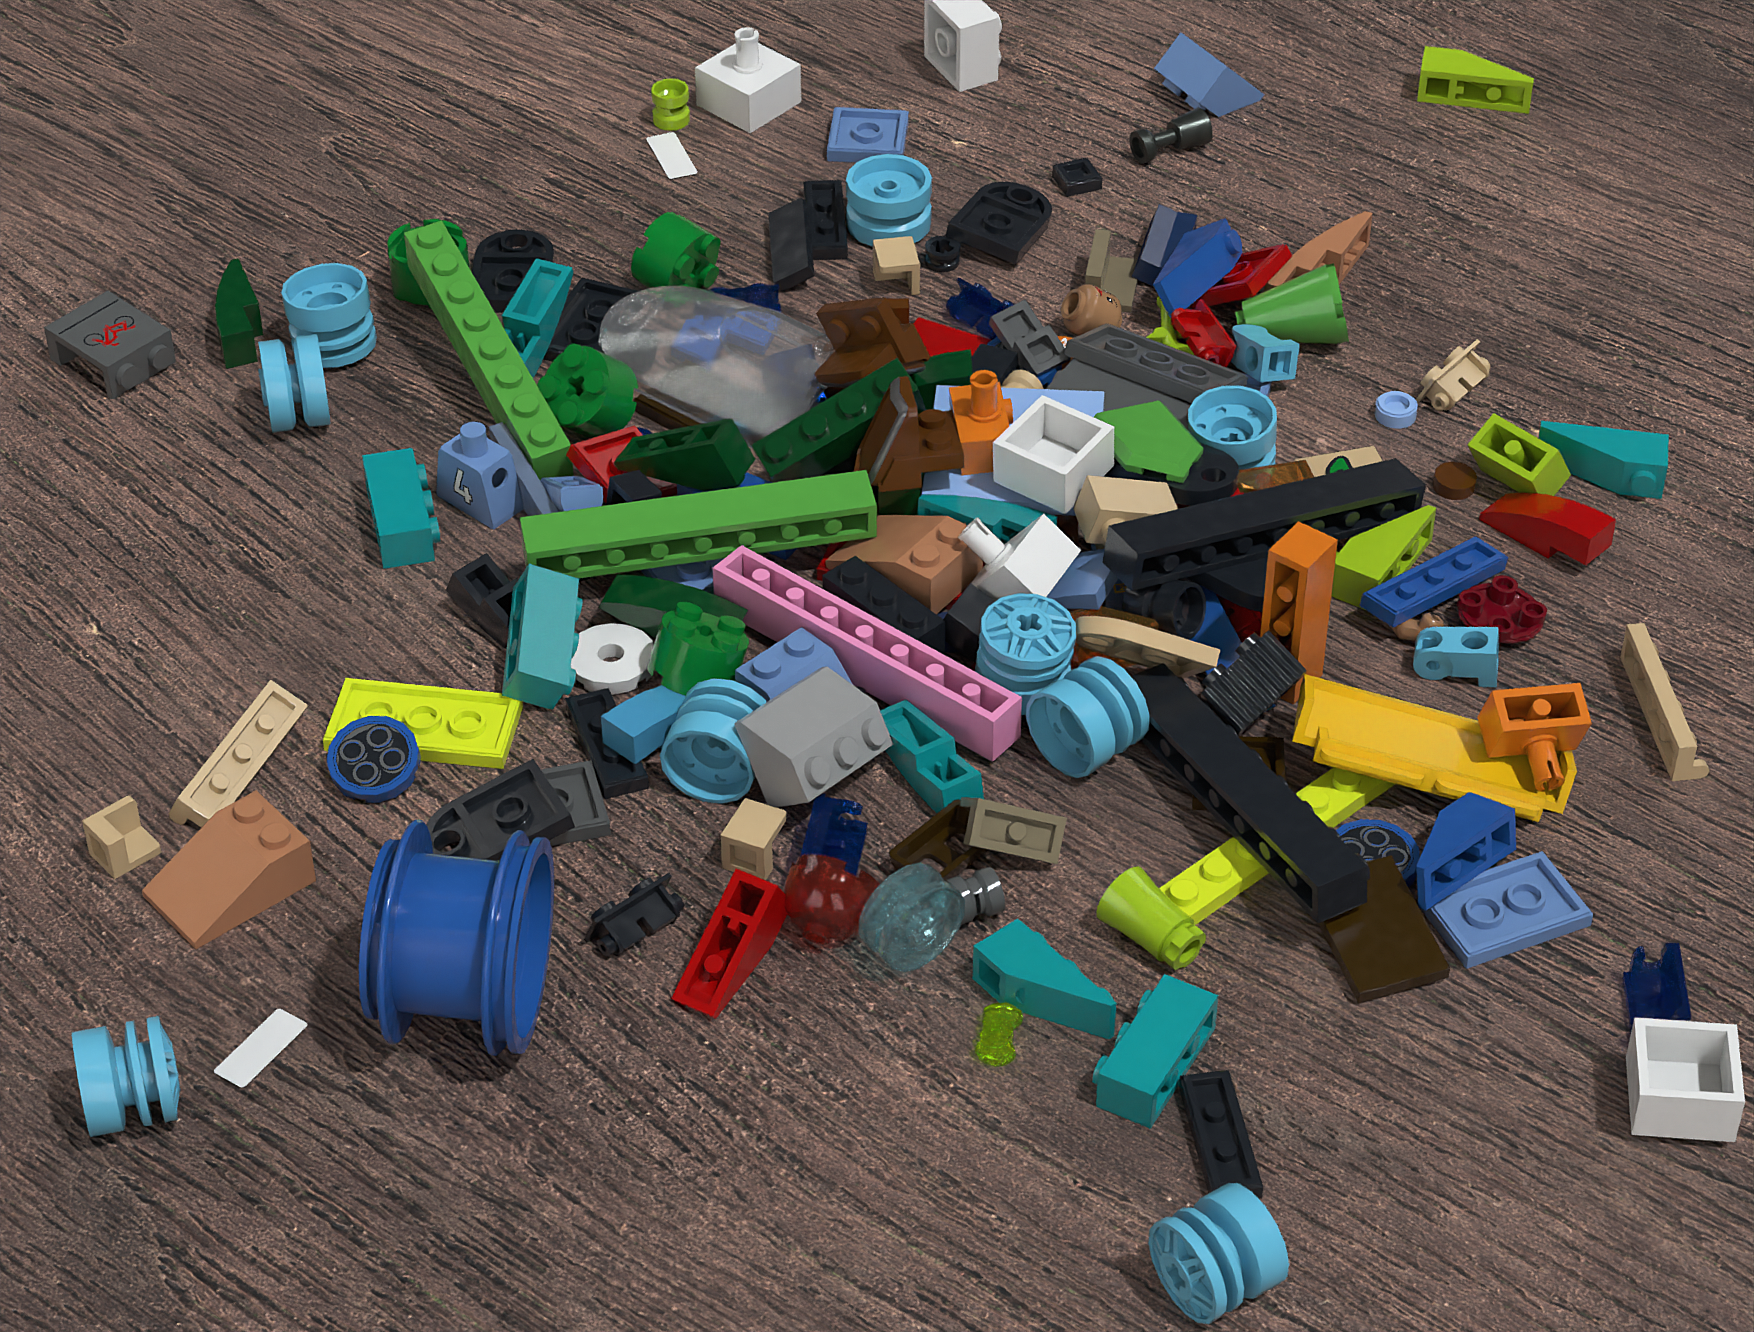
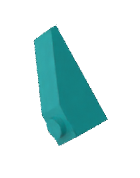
M1541 421L1538 438L1560 451L1570 474L1620 495L1662 499L1668 468V434Z

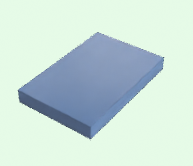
M1543 851L1487 869L1428 910L1421 909L1466 969L1589 927L1593 919V913Z

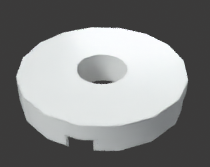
M617 623L596 625L580 632L577 651L571 660V668L576 670L575 683L577 679L584 684V689L590 692L609 688L612 695L627 693L638 688V682L642 681L645 677L647 681L651 677L647 670V665L654 646L652 639L640 629ZM608 657L620 658L614 662L603 661V659Z

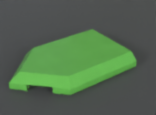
M1159 400L1100 412L1093 417L1114 426V458L1126 471L1143 474L1144 470L1148 469L1167 474V480L1183 483L1189 475V469L1192 464L1198 462L1203 454V447L1168 407Z

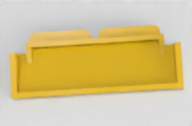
M1304 674L1300 687L1292 741L1315 747L1313 762L1458 800L1468 792H1472L1515 808V816L1539 822L1543 809L1563 814L1577 773L1572 750L1556 752L1560 769L1565 779L1564 784L1548 791L1547 783L1544 782L1545 790L1539 791L1534 786V778L1527 755L1488 758L1477 720Z

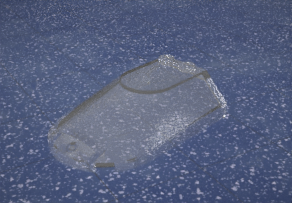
M687 286L648 288L624 297L606 313L599 332V346H602L604 354L624 362L634 372L638 383V389L634 388L635 391L702 424L732 418L750 448H752L751 444L810 409L811 405L827 388V386L818 383L814 373L835 352L826 334L781 312L712 291Z

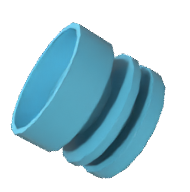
M340 263L319 264L300 270L291 275L283 284L281 294L285 315L290 323L288 330L292 338V350L295 337L317 334L323 368H333L355 363L366 357L374 349L377 334L373 325V314L369 309L371 301L367 279L362 271L351 265Z
M1220 386L1207 390L1196 397L1188 409V431L1198 442L1219 449L1235 459L1239 467L1238 488L1240 493H1249L1268 486L1276 472L1275 442L1277 434L1276 407L1270 398L1256 389L1244 386Z
M1017 593L1001 597L987 607L981 618L975 672L1021 696V715H1026V706L1032 695L1050 683L1063 679L1066 673L1071 670V660L1076 641V623L1069 611L1058 602L1038 594Z
M1100 656L1087 659L1078 668L1067 672L1063 679L1050 683L1032 695L1026 706V720L1029 731L1039 751L1052 766L1063 774L1075 778L1088 776L1109 762L1113 755L1122 753L1129 745L1143 739L1149 730V711L1146 700L1137 683L1124 668L1111 659Z
M714 678L698 682L692 687L684 698L660 753L662 770L670 782L686 795L710 803L723 804L736 801L748 793L754 781L755 773L734 723L765 704L766 700L750 687L733 680Z
M160 1016L146 1018L149 1041L139 1042L134 1020L126 1022L125 1045L118 1047L114 1046L106 1026L72 1032L79 1089L90 1137L124 1131L126 1122L125 1107L136 1105L144 1127L152 1125L150 1102L158 1100L161 1103L164 1121L178 1120L177 1107L181 1089L172 1041L162 1027Z
M1227 1183L1201 1197L1194 1205V1208L1183 1207L1177 1210L1172 1217H1165L1157 1221L1149 1230L1148 1245L1161 1283L1175 1304L1185 1315L1197 1323H1212L1225 1312L1235 1310L1243 1302V1298L1254 1299L1281 1284L1288 1277L1289 1259L1286 1244L1275 1220L1255 1194L1239 1183Z

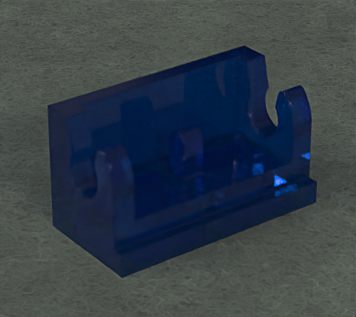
M823 793L815 798L799 859L800 893L852 899L868 833V823L856 819L847 820L841 814L861 815L863 806L858 802L828 798Z
M1665 943L1660 952L1661 958L1656 962L1644 961L1646 957L1644 946L1642 945L1633 951L1629 971L1623 972L1622 976L1630 1034L1634 1017L1691 1021L1692 1016L1679 943Z

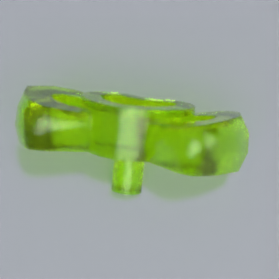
M1007 1002L990 1004L983 1009L982 1031L979 1034L980 1041L976 1044L974 1051L976 1057L982 1063L1000 1067L1013 1062L1016 1058V1050L1012 1045L1014 1042V1029L1023 1023L1024 1017L1020 1009Z

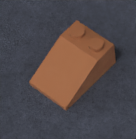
M878 515L877 537L846 542L826 560V567L832 570L850 558L857 556L932 612L938 614L969 586L983 568V560L958 538L967 525L949 516Z
M255 790L217 811L145 886L142 894L196 950L315 882L316 877L310 840Z

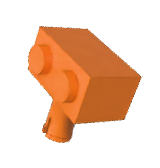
M989 370L974 372L970 376L971 385L949 387V408L964 452V468L960 469L961 476L993 472V442L1009 427V424H1013L1011 399H1003L997 375Z
M1581 683L1492 690L1477 717L1488 758L1527 755L1534 778V786L1539 791L1545 790L1544 782L1547 783L1548 791L1564 784L1565 779L1561 772L1556 752L1576 750L1592 724Z

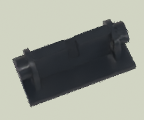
M667 873L656 881L647 878L638 883L628 893L629 898L616 905L614 901H610L597 909L590 917L592 924L584 938L586 943L598 936L597 945L604 956L608 957L611 954L619 956L624 951L644 940L646 934L637 924L639 921H642L649 932L653 934L678 919L680 911L684 909V902L677 893L670 895L666 890L672 875Z

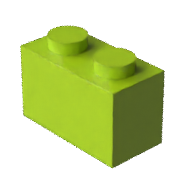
M1494 413L1467 444L1481 471L1519 493L1526 492L1555 496L1571 476L1558 449Z

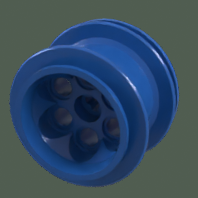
M416 819L408 825L401 840L389 839L383 844L373 868L364 908L359 952V992L365 1017L373 1020L379 1019L380 1029L387 1043L395 1045L400 1042L407 1033L414 1014L481 1021L483 1041L486 1050L491 1056L500 1054L506 1044L511 1053L523 1054L533 1036L540 1011L551 944L554 908V863L552 848L548 838L536 837L530 845L524 831L517 830L508 839L500 861L433 854L429 829L423 820Z

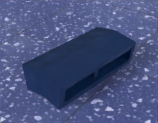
M1159 204L1149 223L1131 277L1153 286L1154 281L1184 233L1197 229V215L1177 212Z

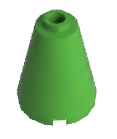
M1334 263L1325 264L1242 301L1243 310L1235 311L1237 325L1261 326L1268 330L1267 333L1280 340L1291 339L1297 343L1325 344L1349 342Z

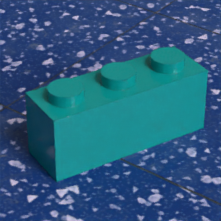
M413 448L362 455L366 490L383 569L435 561L433 543L441 542L437 517L429 518V516L434 515L431 490H422L428 489L424 463L416 464Z
M528 564L515 584L512 593L502 696L553 710L563 694L569 695L572 691L576 670L571 668V660L579 644V634L574 632V628L580 616L583 603L582 598L577 597L579 578Z
M1166 974L1163 975L1153 991L1147 989L1139 1002L1136 1017L1132 1023L1125 1022L1122 1025L1115 1041L1114 1050L1109 1057L1103 1055L1095 1067L1092 1082L1097 1085L1096 1107L1151 1129L1179 1086V1077L1186 1075L1214 1032L1218 995Z

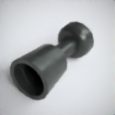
M1197 107L1169 121L1165 131L1152 134L1147 129H1138L1131 132L1129 136L1130 149L1135 159L1139 163L1144 164L1155 159L1159 148L1172 145L1175 149L1180 150L1210 143L1213 136L1212 125L1206 112L1202 108Z

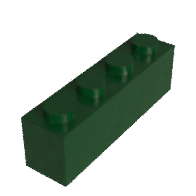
M895 358L751 444L760 466L770 482L818 477L855 455L889 385L898 377H909L918 414L925 411L920 392L899 359Z

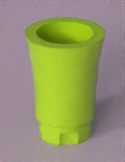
M1139 866L1132 867L1119 875L1107 888L1097 907L1096 915L1098 920L1122 932L1142 946L1157 960L1165 961L1174 970L1187 967L1199 955L1200 949L1206 941L1205 933L1194 925V920L1177 907L1156 886L1143 868Z

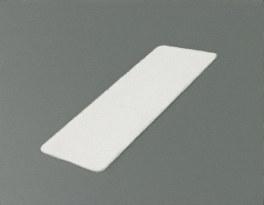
M674 132L646 138L669 179L697 174L696 168Z
M277 1009L214 1070V1073L241 1088L245 1087L307 1027V1023L282 1009Z

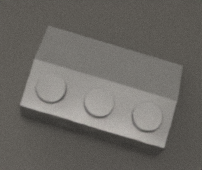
M827 666L817 669L734 723L767 805L772 807L810 802L893 745L877 702Z

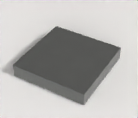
M591 760L541 769L570 813L575 825L574 828L549 840L551 846L611 835L609 818Z

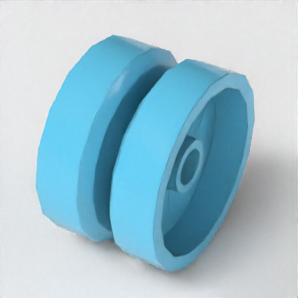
M894 154L870 156L854 164L848 170L846 178V197L848 199L846 225L850 234L859 242L873 246V240L912 236L914 243L920 241L929 232L931 226L932 206L930 199L932 194V176L928 168L916 159Z
M317 334L295 337L293 342L294 364L287 363L285 346L279 339L258 342L262 366L261 369H258L263 405L268 407L272 433L294 429L296 425L294 403H301L304 422L309 427L330 425L329 406Z

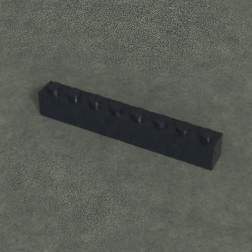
M1394 458L1116 523L1108 526L1102 562L1133 591L1267 558L1268 550L1298 521L1338 540L1356 536L1420 509L1426 484L1399 460Z
M1164 663L1131 675L1146 700L1150 715L1149 730L1141 741L1317 923L1367 903V881L1370 878V871L1365 859L1360 854H1355L1341 840L1338 832L1333 827H1328L1314 813L1311 805L1305 800L1302 801L1288 787L1285 779L1281 775H1276L1263 762L1259 753L1251 750L1237 736L1232 726L1226 725L1215 715L1211 706L1206 701H1201L1189 689L1188 684L1182 677H1177Z

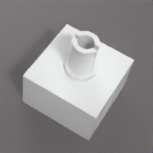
M745 27L735 32L736 43L695 67L696 105L748 133H752L801 103V64L758 43L759 32L757 30L754 31V28Z
M1044 513L1006 544H1003L978 517L968 524L958 536L961 541L986 563L971 583L994 601L1017 593L1038 594L1047 597L1081 551Z

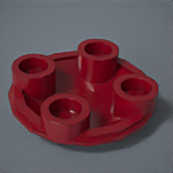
M1506 575L1495 576L1491 583H1484L1463 590L1459 595L1457 603L1458 616L1466 627H1498L1499 643H1519L1532 639L1541 632L1547 614V608L1544 604L1536 601L1531 595L1518 588L1517 581Z

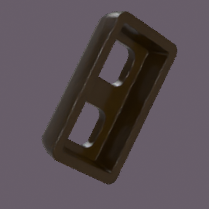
M960 799L952 801L889 851L890 861L895 870L931 894L936 893L942 888L944 880L956 877L988 851L987 849L972 846L965 853L959 854L944 844L955 834L965 835L970 809L960 807ZM929 858L945 867V869L935 877H931L917 868L916 865L922 860Z

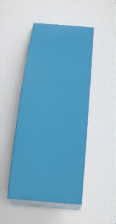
M661 685L622 702L601 716L603 743L634 764L641 761L657 748L662 749L671 726L675 722L678 711L683 704L685 695Z

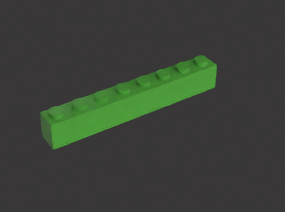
M442 220L405 232L408 267L496 424L501 422L504 425L506 424L539 480L546 477L574 476L573 463L566 456L571 445Z
M867 470L525 516L520 517V527L526 567L528 564H532L575 578H586L726 558L741 545L758 554L877 537V504Z

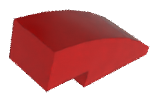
M1526 492L1505 494L1482 511L1479 517L1480 521L1547 559L1560 551L1585 566L1612 545L1616 523L1615 518L1579 502L1548 494Z

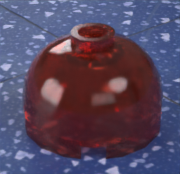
M802 855L798 857L796 865L792 862L783 889V892L786 894L785 910L793 924L803 931V937L813 943L827 945L830 941L846 940L858 936L869 925L883 893L880 883L862 869L858 877L844 871L847 862L823 855Z

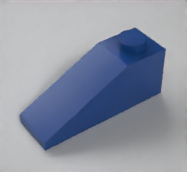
M1226 218L1184 233L1154 281L1153 286L1170 319L1175 309L1188 308L1228 274L1243 253L1240 236L1235 230L1230 228Z
M1468 792L1439 812L1416 866L1419 908L1425 911L1516 850L1515 808Z

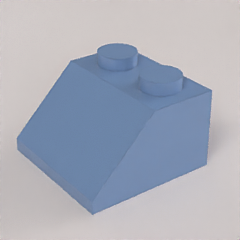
M1181 32L1154 68L1166 77L1162 82L1165 87L1179 97L1183 91L1188 94L1184 100L1194 109L1198 107L1205 111L1207 108L1218 117L1258 102L1265 95Z
M802 627L735 669V681L753 689L766 702L817 669L826 666L853 685L834 650Z

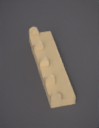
M1644 623L1627 624L1620 658L1672 781L1704 778L1709 773L1708 765L1705 760H1694L1697 740L1694 733L1690 731L1683 714V707L1672 689L1668 672L1664 670L1660 661L1659 651L1652 642Z
M270 680L176 799L169 812L171 820L183 825L189 819L202 828L217 811L237 801L304 714L308 705Z

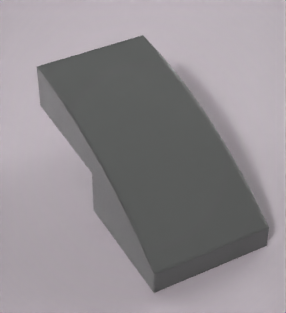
M1026 300L991 316L989 325L1007 350L1018 352L1019 363L1036 377L1070 361L1071 357L1064 355L1065 347L1051 326L1043 327Z

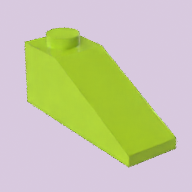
M1425 46L1417 102L1529 114L1534 78L1463 50Z
M1424 506L1351 537L1340 552L1336 551L1331 597L1362 608L1360 602L1364 592L1408 571L1432 541L1436 507Z

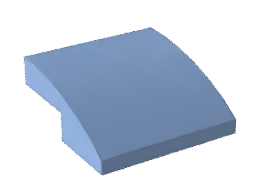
M1105 549L1079 553L1047 595V598L1055 600L1068 611L1069 609L1099 610L1118 580V577L1102 562Z

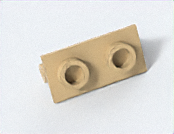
M1478 339L1465 350L1458 346L1443 362V365H1445L1443 369L1436 365L1425 375L1420 382L1424 389L1416 398L1417 404L1427 396L1436 410H1450L1468 391L1470 392L1489 376L1490 363L1487 359L1479 357L1474 352V349L1480 343Z

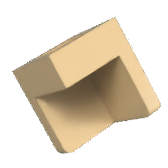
M912 236L873 240V274L875 281L907 278L911 295L920 294V262Z
M126 796L82 820L89 854L114 879L161 853L160 844L141 826L137 803L131 796Z
M744 798L721 834L722 868L732 872L737 868L766 880L773 870L772 842L786 822V811Z

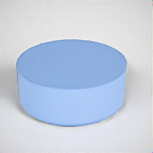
M1386 392L1376 400L1375 418L1380 424L1389 428H1406L1416 420L1417 402L1412 396L1404 392Z

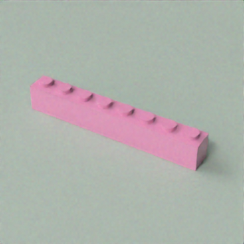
M743 545L713 567L714 595L747 609L748 611L743 619L745 625L776 642L784 639L797 629L804 628L834 650L853 685L863 687L866 692L891 706L903 700L909 701L953 736L956 742L993 762L1021 737L1022 697Z

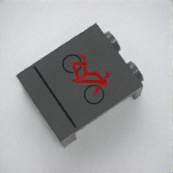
M109 291L104 292L44 327L50 360L62 366L75 357L81 356L103 370L107 396L112 400L176 362L171 330Z

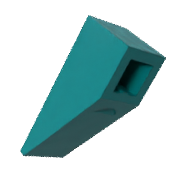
M1018 918L973 946L972 979L1004 1007L1102 1038L1111 1039L1114 1037L1116 1002L1106 989L1096 986L1081 973L1078 966L1072 960L1061 956L1047 943L1046 939L1039 932L1032 931Z

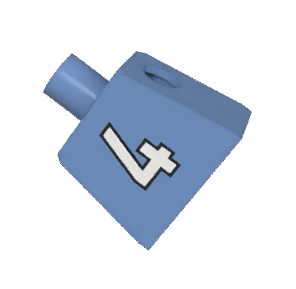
M468 422L462 425L460 434L443 444L438 450L437 496L494 530L524 509L513 457L509 450L487 438L484 424Z

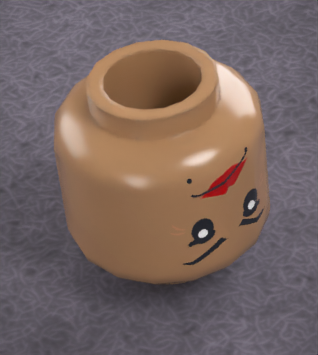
M1084 284L1077 289L1071 290L1061 305V316L1063 317L1064 326L1070 333L1077 336L1104 324H1111L1119 328L1122 324L1121 304L1118 298L1095 285Z

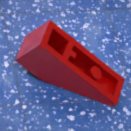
M737 868L735 869L671 997L674 1002L713 1019L720 1015L772 947L793 904L778 885Z

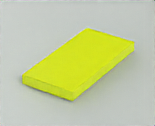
M345 678L323 738L324 751H328L329 745L337 732L350 722L367 716H388L403 722L414 734L421 755L420 761L504 769L523 709V701L502 696V693Z

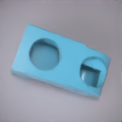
M1248 324L1233 326V342L1237 347L1230 362L1235 367L1259 382L1295 379L1299 343L1291 339L1280 340L1267 333L1268 330L1261 326Z
M1430 627L1420 631L1417 635L1413 667L1419 676L1428 680H1440L1447 676L1478 678L1479 687H1497L1499 666L1498 627Z

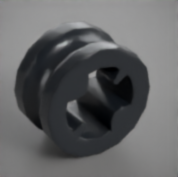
M935 236L926 242L925 264L929 269L936 272H949L959 266L960 243L946 236Z

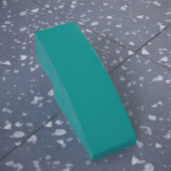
M535 259L502 314L504 329L532 378L537 373L551 343L574 274L573 267Z
M923 494L918 499L919 516H949L966 525L978 517L1003 544H1006L1043 513L1057 526L1058 516L1003 501L936 494Z
M907 700L880 710L893 745L885 750L911 787L930 808L938 813L952 801L961 800V797L984 799L981 773L956 754L955 738Z

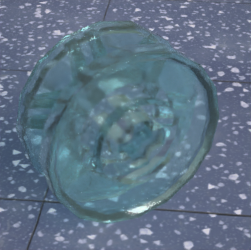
M924 863L906 865L887 877L866 902L859 920V936L872 951L878 952L884 962L893 970L907 972L919 969L934 960L949 945L958 932L965 915V899L955 886L944 882L940 873L932 866Z

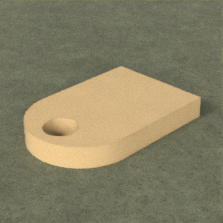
M1082 616L1076 619L1075 642L1092 651L1147 668L1164 663L1177 677L1182 678L1217 667L1220 649L1120 619L1101 616Z

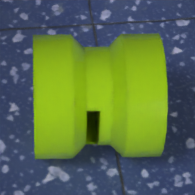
M672 78L663 79L653 84L651 95L652 102L656 105L652 110L653 124L657 128L667 131L686 127L690 122V111L686 105L689 100L688 85L684 81Z

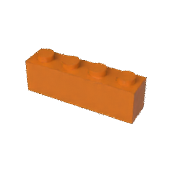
M1298 521L1268 550L1260 638L1269 630L1307 670L1306 675L1320 678L1323 675L1338 539ZM1303 677L1281 699L1294 705L1299 700Z

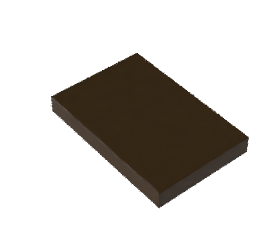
M1392 855L1366 862L1370 871V878L1367 881V903L1318 923L1357 1003L1448 978L1450 966Z

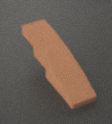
M1364 211L1333 226L1306 243L1265 284L1264 292L1325 264L1333 263L1340 285L1369 246L1373 213Z

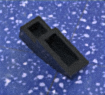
M486 553L452 573L446 591L484 632L507 650L512 593L519 579L517 577L510 582Z

